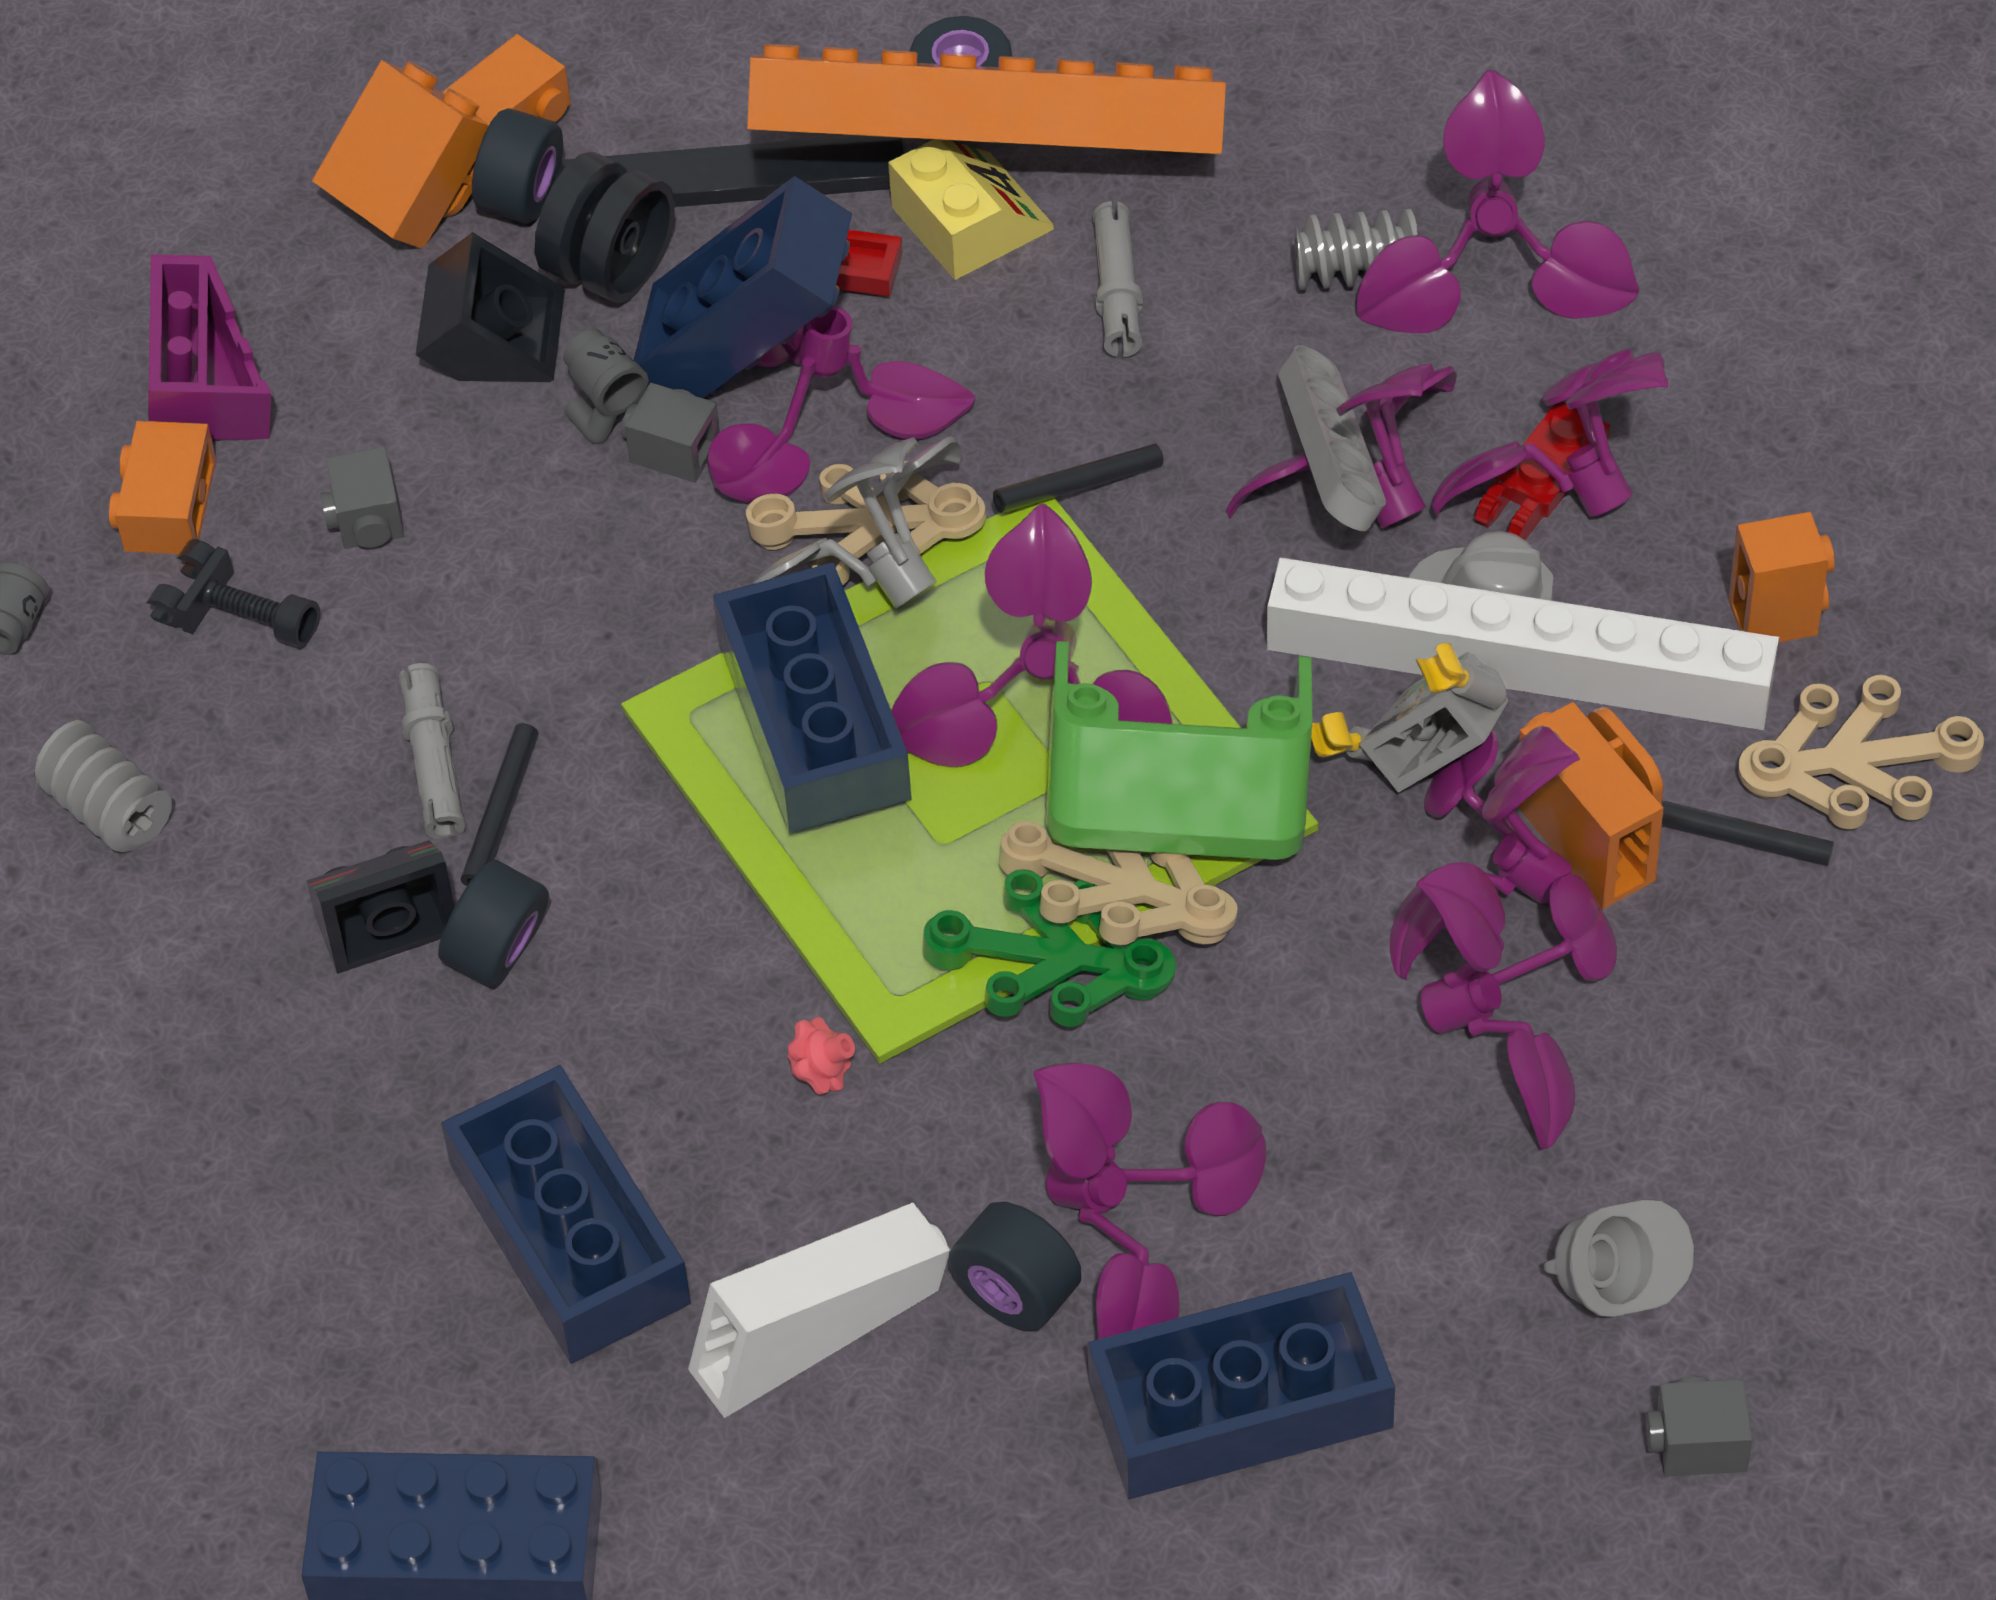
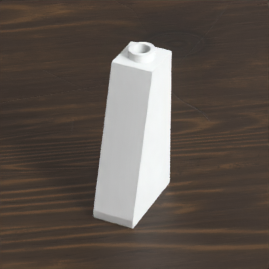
M910 1203L710 1283L688 1370L721 1415L726 1418L937 1292L950 1251L944 1235L938 1227L927 1221L914 1203Z

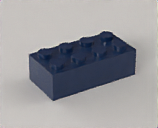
M794 176L655 281L650 292L634 356V361L648 375V386L651 382L673 390L682 389L699 398H704L708 394L714 396L737 373L743 369H752L766 352L779 343H788L797 331L816 316L818 318L824 317L832 309L839 295V287L836 283L841 263L844 261L850 247L847 235L852 213Z
M834 562L714 594L713 601L718 640L789 834L911 800L908 753Z
M561 1064L441 1122L452 1169L570 1364L691 1304L684 1260Z
M1352 1272L1088 1342L1089 1384L1128 1499L1388 1430L1394 1426L1395 1384Z
M317 1451L301 1574L308 1600H592L602 1501L595 1456Z

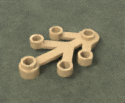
M835 464L821 472L819 481L823 498L827 502L828 500L824 495L826 491L842 476L853 470L852 467L846 464ZM890 473L879 475L880 481L886 478ZM915 473L909 477L898 493L899 501L911 498L919 504L901 506L908 528L914 529L910 533L914 543L920 550L919 555L942 538L962 539L975 533L986 520L984 501L976 494L972 487L963 483H949L937 487ZM857 485L836 500L828 502L831 504H845L849 502L856 507L854 509L795 512L793 502L787 496L781 494L760 496L754 499L746 509V518L752 539L768 550L786 547L792 542L794 535L853 532L838 542V544L856 558H859L884 540ZM882 494L877 498V501L895 533L897 529L885 494ZM826 556L810 561L811 568L834 562L842 585L850 578L849 566L835 556Z
M1875 675L1865 681L1860 705L1825 748L1802 751L1817 728L1830 725L1837 716L1839 702L1837 692L1825 684H1812L1802 691L1799 712L1776 741H1758L1748 746L1742 752L1739 759L1738 774L1743 785L1754 795L1764 799H1777L1789 793L1829 815L1830 820L1836 826L1843 829L1858 828L1866 821L1869 807L1867 793L1892 806L1893 811L1899 817L1906 820H1918L1929 812L1932 798L1930 784L1917 776H1906L1898 780L1875 767L1933 759L1937 765L1947 771L1966 772L1973 769L1980 762L1984 746V736L1971 719L1963 716H1954L1940 723L1934 732L1865 742L1883 718H1888L1896 713L1901 695L1900 685L1895 679L1886 675ZM1876 693H1882L1887 695L1890 699L1878 700L1874 698L1872 695ZM1813 702H1821L1827 705L1828 707L1824 709H1816L1810 706L1809 704ZM1950 737H1961L1966 739L1967 741L1958 742L1952 740ZM1772 763L1780 767L1772 769L1767 768L1762 764ZM1831 773L1851 785H1843L1834 790L1812 776ZM1907 794H1913L1918 796L1921 800L1917 802H1910L1905 800L1902 796ZM1850 803L1858 807V809L1847 811L1839 805Z
M1031 821L1015 823L1001 839L999 864L1007 875L1016 870L1026 869L1042 877L1049 869L1097 885L1079 890L1075 884L1069 881H1050L1043 886L1041 891L1040 913L1051 922L1067 923L1074 920L1078 915L1101 911L1099 932L1104 940L1112 944L1125 945L1133 942L1137 937L1176 929L1189 941L1199 944H1212L1222 940L1236 922L1238 909L1235 900L1225 891L1215 886L1204 884L1191 862L1189 854L1150 852L1151 859L1157 865L1166 867L1175 885L1173 887L1154 879L1139 851L1106 849L1115 864L1114 866L1053 844L1045 828ZM1147 903L1158 908L1139 912L1134 904Z

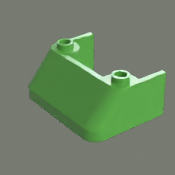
M1056 641L1050 715L1046 828L1053 839L1061 844L1077 848L1270 860L1291 857L1302 848L1306 825L1312 735V657L1299 656L1294 698L1276 695L1261 699L1249 709L1247 728L1119 721L1118 702L1110 692L1090 683L1068 684L1069 642Z

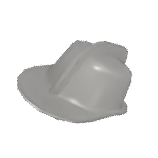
M1503 531L1486 532L1472 539L1466 547L1435 552L1420 561L1409 575V578L1550 601L1552 596L1553 574L1541 561L1540 552L1533 549L1526 540L1516 534Z
M1638 1200L1602 1207L1569 1223L1558 1238L1555 1258L1543 1263L1544 1271L1557 1275L1558 1282L1565 1294L1579 1304L1584 1305L1596 1315L1616 1317L1658 1308L1669 1303L1689 1279L1693 1268L1694 1244L1689 1226L1676 1209L1662 1201Z

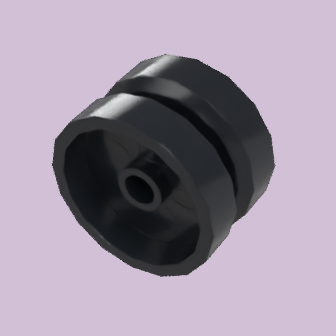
M595 152L580 154L563 169L553 183L542 206L535 231L534 254L538 267L546 273L568 283L576 284L582 282L583 287L590 292L617 304L630 301L657 270L668 246L675 213V200L672 188L665 182L638 170L627 173V169L620 163Z

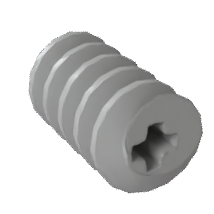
M1402 209L1397 226H1394L1387 210L1378 211L1373 228L1370 227L1364 212H1355L1349 229H1346L1340 213H1332L1325 231L1322 230L1316 214L1307 215L1302 232L1298 231L1295 224V260L1297 282L1300 290H1307L1311 274L1317 272L1324 289L1331 288L1336 271H1341L1347 287H1354L1359 270H1365L1366 272L1374 258L1388 244L1399 238L1418 235L1416 219L1412 210Z
M71 721L57 729L45 742L37 757L35 777L36 783L46 794L53 796L62 808L68 809L76 820L84 823L91 833L100 837L112 850L128 852L141 847L160 834L169 819L172 809V798L167 790L158 791V785L151 776L143 775L138 765L134 762L126 761L123 753L117 748L110 747L106 738L100 734H95L92 727L86 721Z

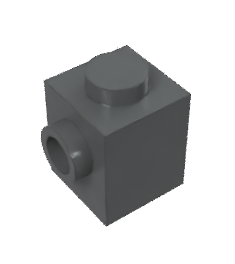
M650 382L639 403H632L628 407L622 422L621 433L627 440L630 463L696 483L707 464L708 450L711 442L720 433L717 403L696 397L682 389L673 390Z
M386 446L325 458L332 489L331 492L320 494L327 530L340 528L344 549L359 546L373 548L383 545L389 540L404 538Z
M1691 1376L1681 1378L1674 1383L1660 1384L1657 1411H1646L1645 1423L1649 1453L1661 1452L1664 1477L1748 1472L1752 1433L1744 1379L1710 1381L1704 1377Z

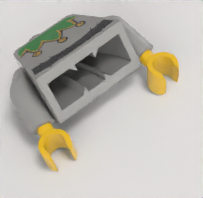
M1442 643L1435 647L1438 655L1428 659H1416L1424 678L1410 686L1372 729L1357 726L1349 731L1343 712L1329 713L1322 717V722L1312 723L1311 740L1316 754L1323 758L1346 751L1352 758L1373 761L1399 793L1484 743L1508 703L1506 687L1499 673L1494 668L1484 665L1474 654L1466 652L1457 657L1450 643Z

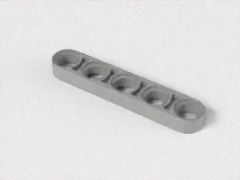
M1297 345L1278 370V376L1322 503L1326 510L1341 523L1358 531H1367L1385 507L1386 499L1353 409L1342 416H1339L1336 408L1349 399L1340 372L1328 358L1318 351L1304 345Z

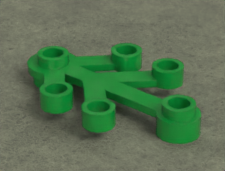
M1026 869L1013 871L1006 877L1003 901L1008 909L1022 914L1042 937L973 927L964 914L955 910H944L929 919L924 927L923 955L931 965L940 969H959L972 959L973 954L1037 963L1018 975L1002 971L993 974L988 979L985 993L986 1007L993 1014L1002 1017H1009L1019 1013L1026 1001L1081 970L1101 973L1102 975L1084 986L1077 982L1068 981L1054 988L1051 995L1050 1015L1055 1022L1062 1026L1075 1027L1081 1025L1087 1020L1090 1012L1121 994L1137 1000L1155 998L1169 987L1175 976L1176 961L1174 955L1161 942L1150 938H1136V940L1129 944L1117 945L1104 940L1099 932L1101 911L1078 915L1074 920L1088 924L1107 947L1085 944L1067 923H1055L1045 919L1040 913L1043 881L1037 873ZM1083 880L1074 883L1079 890L1097 886ZM1024 888L1030 890L1032 893L1029 895H1021L1016 893L1014 890ZM1138 964H1147L1149 966H1141ZM1006 990L1012 992L1015 996L1004 998L998 996L996 992ZM1074 1001L1080 1006L1068 1008L1063 1006L1061 1002Z

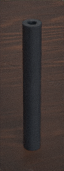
M1151 444L1001 487L993 491V502L1000 513L1018 509L1162 467L1164 462L1163 453L1157 444Z
M526 723L515 725L461 876V882L468 886L475 874L485 864L496 857L539 735L538 730L532 725Z
M1662 800V807L1664 808L1663 827L1827 867L1829 865L1834 841Z

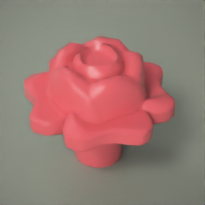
M821 1017L814 1018L810 1022L805 1019L799 1021L795 1025V1038L788 1045L787 1057L791 1062V1072L798 1080L810 1084L818 1095L828 1093L829 1090L838 1092L844 1087V1074L851 1066L850 1057L855 1053V1044L848 1034L830 1030Z

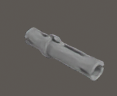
M1107 201L1098 205L1093 211L1100 288L1096 292L1097 296H1095L1096 310L1103 317L1104 348L1107 353L1117 357V338H1121L1123 357H1129L1140 351L1142 347L1138 313L1142 309L1143 296L1142 290L1135 284L1130 210L1125 204L1117 202V220H1114L1112 201Z
M428 663L412 664L408 666L412 682H410L409 673L404 669L398 676L406 714L401 723L404 738L407 741L410 740L412 745L419 795L421 796L425 833L432 839L454 836L452 822H454L455 831L460 834L466 827L460 806L456 773L449 744V735L453 730L451 715L448 711L444 712V706L442 705L438 669Z

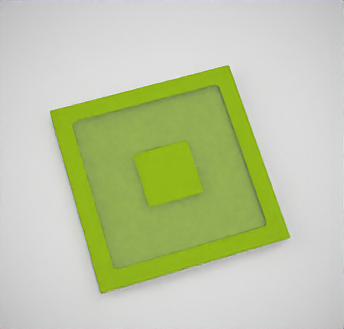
M1055 498L1004 513H998L986 519L982 527L975 533L962 539L948 538L925 550L920 556L937 582L897 609L894 608L877 581L868 587L863 581L845 590L891 710L905 685L917 673L937 663L958 662L968 666L976 676L980 692L1011 666L1015 658L1020 657L1021 646L1030 627L1034 624L1033 615L1013 617L1003 612L994 603L988 594L985 584L984 572L986 562L992 549L1005 534L1025 519L1036 506L1046 504L1071 528L1083 548L1091 570L1092 589L1088 603L1078 617L1066 621L1073 628L1076 635L1077 644L1071 661L1079 667L1078 677L1080 683L1092 684L1097 677L1109 671L1132 670L1148 677L1162 691L1169 704L1173 724L1241 728ZM723 652L621 703L622 712L879 1064L986 1008V984L993 974L1008 971L1018 975L1037 964L973 954L972 959L965 966L955 970H944L931 965L925 959L922 952L923 933L926 923L937 913L944 910L961 912L968 918L973 927L1042 937L1022 914L1008 909L1003 901L1005 879L1008 875L1001 869L999 864L1000 847L1003 835L1009 831L1012 825L1022 821L1038 823L1045 828L1053 844L1115 866L1106 849L1070 847L1053 839L1047 831L1046 812L1053 679H1038L1031 676L1026 670L1019 673L994 698L985 702L992 708L997 717L998 729L990 749L980 759L964 766L948 767L936 765L907 752L911 800L790 834ZM1308 809L1306 812L1304 838L1318 831V822ZM1139 851L1154 879L1175 887L1166 867L1157 865L1151 859L1150 852ZM1189 855L1204 884L1212 886L1263 860ZM1049 869L1041 877L1043 885L1054 880H1065L1073 884L1080 880ZM1024 888L1014 890L1016 893L1021 895H1029L1032 893L1030 890ZM1147 903L1134 904L1139 912L1158 908ZM1075 920L1067 922L1085 944L1104 945L1088 924ZM1005 990L998 991L996 994L1005 998L1012 994V992Z

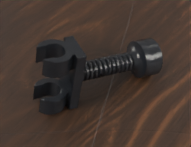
M198 539L189 540L177 556V559L186 561L180 572L186 577L195 580L186 594L172 585L159 584L146 602L156 606L150 615L153 620L173 628L181 627L184 632L194 634L210 608L214 606L273 626L276 640L297 648L306 647L316 632L320 619V607L316 601L290 594L279 603L228 586L227 583L234 574L228 550L221 547L215 549L208 543Z

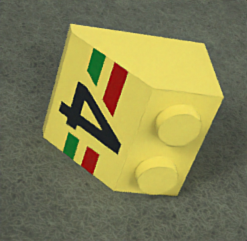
M933 139L888 162L892 208L954 280L1054 230L1053 223L990 152L950 140Z

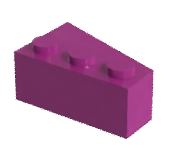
M151 254L148 421L208 424L212 439H269L271 392L266 381L261 380L253 362V351L248 339H243L235 321L234 307L212 257Z

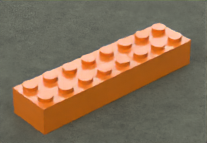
M764 44L763 55L753 54L750 57L747 129L1222 154L1226 82L1220 79H1212L1213 69H1209V67L1174 65V77L1153 76L1154 66H1151V64L1116 62L1115 73L1094 72L1095 63L1092 61L1057 59V70L1035 69L1036 60L1034 58L999 56L998 67L976 66L977 56L953 53H940V64L917 63V52L882 50L881 61L858 60V49L823 47L822 58L799 57L800 46Z

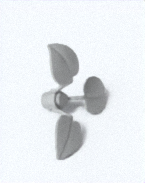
M952 436L941 439L929 445L905 463L906 454L914 449L918 442L914 437L900 441L873 456L868 463L860 465L842 476L824 494L828 502H832L857 485L885 540L866 553L872 561V565L868 567L834 540L823 538L776 561L766 568L752 584L773 579L791 567L826 556L837 557L857 572L867 587L877 581L895 609L937 582L935 577L919 555L920 550L912 539L898 499V493L912 474L938 465L960 464L961 450L956 439ZM890 473L873 490L871 489V477ZM883 493L885 494L898 532L896 534L877 501V498Z

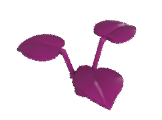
M1494 70L1484 72L1472 90L1453 109L1447 119L1443 132L1444 152L1447 160L1456 171L1470 179H1482L1490 176L1488 179L1477 183L1469 193L1468 207L1470 218L1462 223L1463 228L1449 253L1443 259H1440L1435 243L1423 235L1399 238L1381 250L1368 267L1359 286L1356 311L1361 321L1404 333H1430L1445 325L1455 314L1461 297L1459 281L1447 269L1456 263L1472 233L1475 231H1479L1486 236L1498 237L1512 229L1522 237L1539 257L1545 260L1538 266L1532 276V289L1538 300L1557 315L1572 319L1602 316L1621 310L1637 298L1639 287L1628 250L1622 239L1609 227L1599 222L1588 220L1571 223L1557 232L1550 250L1525 225L1524 220L1518 217L1514 193L1511 187L1502 181V174L1510 177H1524L1531 174L1542 159L1545 137L1539 116L1528 98L1516 85Z
M834 305L824 317L818 318L816 316L802 326L788 343H779L766 352L756 364L762 367H776L789 359L795 364L802 363L801 373L785 422L778 436L776 437L772 431L757 424L731 425L717 434L711 442L708 450V469L714 487L718 488L721 493L740 501L752 502L754 499L766 494L789 496L803 484L809 473L810 457L803 449L787 442L793 434L811 376L813 374L818 377H831L837 374L846 363L850 364L859 391L864 395L871 396L867 404L869 419L881 430L896 437L922 439L941 432L973 407L976 396L951 378L924 366L904 361H890L878 364L872 371L870 382L865 375L860 361L861 348L858 345L850 344L852 332L851 316L844 309Z
M1630 348L1624 349L1601 359L1598 363L1583 366L1569 373L1546 390L1542 396L1546 406H1551L1568 399L1566 401L1570 410L1577 408L1589 442L1588 445L1576 450L1566 458L1570 466L1566 473L1534 444L1529 443L1520 446L1518 441H1513L1482 452L1452 470L1435 492L1432 507L1436 516L1438 517L1444 505L1456 495L1505 473L1522 460L1528 459L1537 462L1555 478L1563 493L1574 488L1589 517L1603 514L1628 500L1633 493L1610 451L1597 400L1640 389L1668 388V380L1664 371L1665 361L1661 353L1655 351L1634 358Z
M1432 363L1408 368L1390 376L1380 384L1373 385L1356 393L1336 408L1338 415L1342 416L1365 403L1367 410L1363 413L1366 419L1370 418L1383 458L1373 463L1386 499V505L1377 517L1381 528L1398 522L1426 507L1405 463L1395 415L1412 396L1421 397L1422 393L1432 391L1452 392L1457 379V373L1453 366L1434 370ZM1380 411H1382L1384 423H1383V420H1382ZM1306 454L1274 464L1251 478L1240 488L1227 506L1226 513L1229 519L1255 489L1293 472L1311 470Z
M1046 504L1036 506L1025 519L998 541L988 557L984 572L988 594L1003 612L1013 617L1033 615L1034 624L1030 627L1021 646L1020 657L1015 658L1011 666L980 692L975 674L968 666L962 663H937L917 673L902 689L891 710L907 752L936 765L948 767L964 766L980 759L990 749L998 729L997 717L992 708L985 702L994 698L1019 673L1025 670L1031 676L1038 679H1053L1056 641L1069 642L1068 684H1081L1078 677L1079 667L1071 661L1077 644L1076 635L1073 628L1066 621L1078 617L1088 603L1092 589L1091 570L1083 548L1071 528ZM1113 670L1100 675L1092 683L1107 690L1116 698L1119 706V721L1173 724L1171 710L1164 694L1153 681L1143 674L1132 670Z
M1538 726L1526 734L1504 758L1495 774V787L1489 792L1488 798L1484 802L1477 796L1473 785L1487 774L1495 762L1499 741L1496 731L1492 729L1484 743L1438 769L1426 791L1424 807L1434 818L1442 817L1449 813L1463 797L1483 819L1504 837L1493 855V863L1499 867V876L1486 873L1494 887L1506 896L1516 887L1543 905L1550 902V889L1553 882L1560 876L1570 874L1572 865L1567 859L1537 839L1514 809L1574 762L1579 761L1580 757L1551 728ZM1503 818L1506 819V821L1511 825V827L1503 820ZM1418 886L1409 893L1399 907L1390 933V957L1393 969L1399 977L1406 981L1413 961L1445 926L1434 903Z
M1455 862L1441 866L1423 876L1416 883V886L1431 899L1438 909L1451 938L1467 963L1458 970L1445 974L1443 979L1426 984L1421 992L1423 1013L1431 1028L1439 1034H1445L1466 1026L1469 1027L1472 1036L1485 1032L1509 1033L1507 1050L1512 1072L1536 1133L1540 1147L1539 1151L1547 1149L1556 1142L1572 1116L1575 1105L1574 1080L1561 1049L1549 1034L1540 1033L1534 1036L1533 1029L1527 1022L1489 1019L1493 1015L1494 1010L1498 1009L1501 1005L1502 997L1499 984L1558 959L1571 952L1575 965L1585 980L1597 981L1603 979L1612 972L1617 960L1614 932L1604 912L1597 905L1589 885L1578 875L1573 873L1565 874L1557 878L1550 889L1551 914L1558 931L1565 940L1550 949L1491 974L1488 970L1498 966L1501 961L1502 950L1504 949V942L1499 934L1505 925V913L1497 890L1487 874L1474 864Z
M1061 1063L1035 1070L1033 1075L1041 1099L1044 1141L1052 1161L1046 1179L1049 1197L1058 1206L1081 1209L1079 1220L1082 1223L1095 1225L1131 1252V1254L1118 1253L1112 1256L1100 1276L1096 1299L1098 1339L1178 1318L1180 1307L1179 1291L1172 1271L1164 1264L1148 1263L1149 1252L1147 1248L1101 1215V1212L1110 1210L1123 1200L1127 1189V1182L1187 1181L1193 1179V1201L1200 1212L1216 1216L1236 1212L1250 1200L1264 1171L1266 1143L1261 1132V1125L1243 1106L1233 1102H1214L1196 1113L1187 1130L1185 1152L1190 1164L1189 1167L1176 1169H1122L1113 1161L1116 1153L1112 1145L1125 1137L1132 1120L1131 1102L1123 1082L1109 1070L1083 1063Z

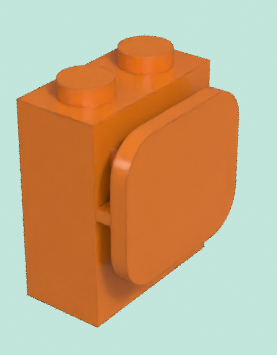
M381 60L312 182L391 238L423 248L427 245L442 217L448 218L457 214L471 195L473 170L477 153L489 124L475 115L479 106L469 98L452 89H448L446 94L436 89L434 86L438 81V77L425 68L411 61H407L405 67L401 68Z
M1571 702L1552 713L1544 712L1531 719L1524 728L1520 729L1519 741L1534 728L1546 726L1555 731L1563 742L1578 754L1580 760L1561 771L1518 806L1520 811L1549 846L1571 863V872L1580 876L1589 885L1597 904L1602 909L1656 881L1664 809L1662 807L1663 781L1658 767L1649 753L1620 719L1607 707H1600L1590 712L1588 717H1586L1578 706Z

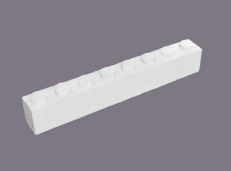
M1286 558L1279 559L1267 606V650L1422 675L1416 659L1434 657L1438 655L1435 649L1437 645L1450 643L1457 657L1469 652L1474 654L1484 665L1494 668L1502 678L1506 689L1764 730L1779 637Z

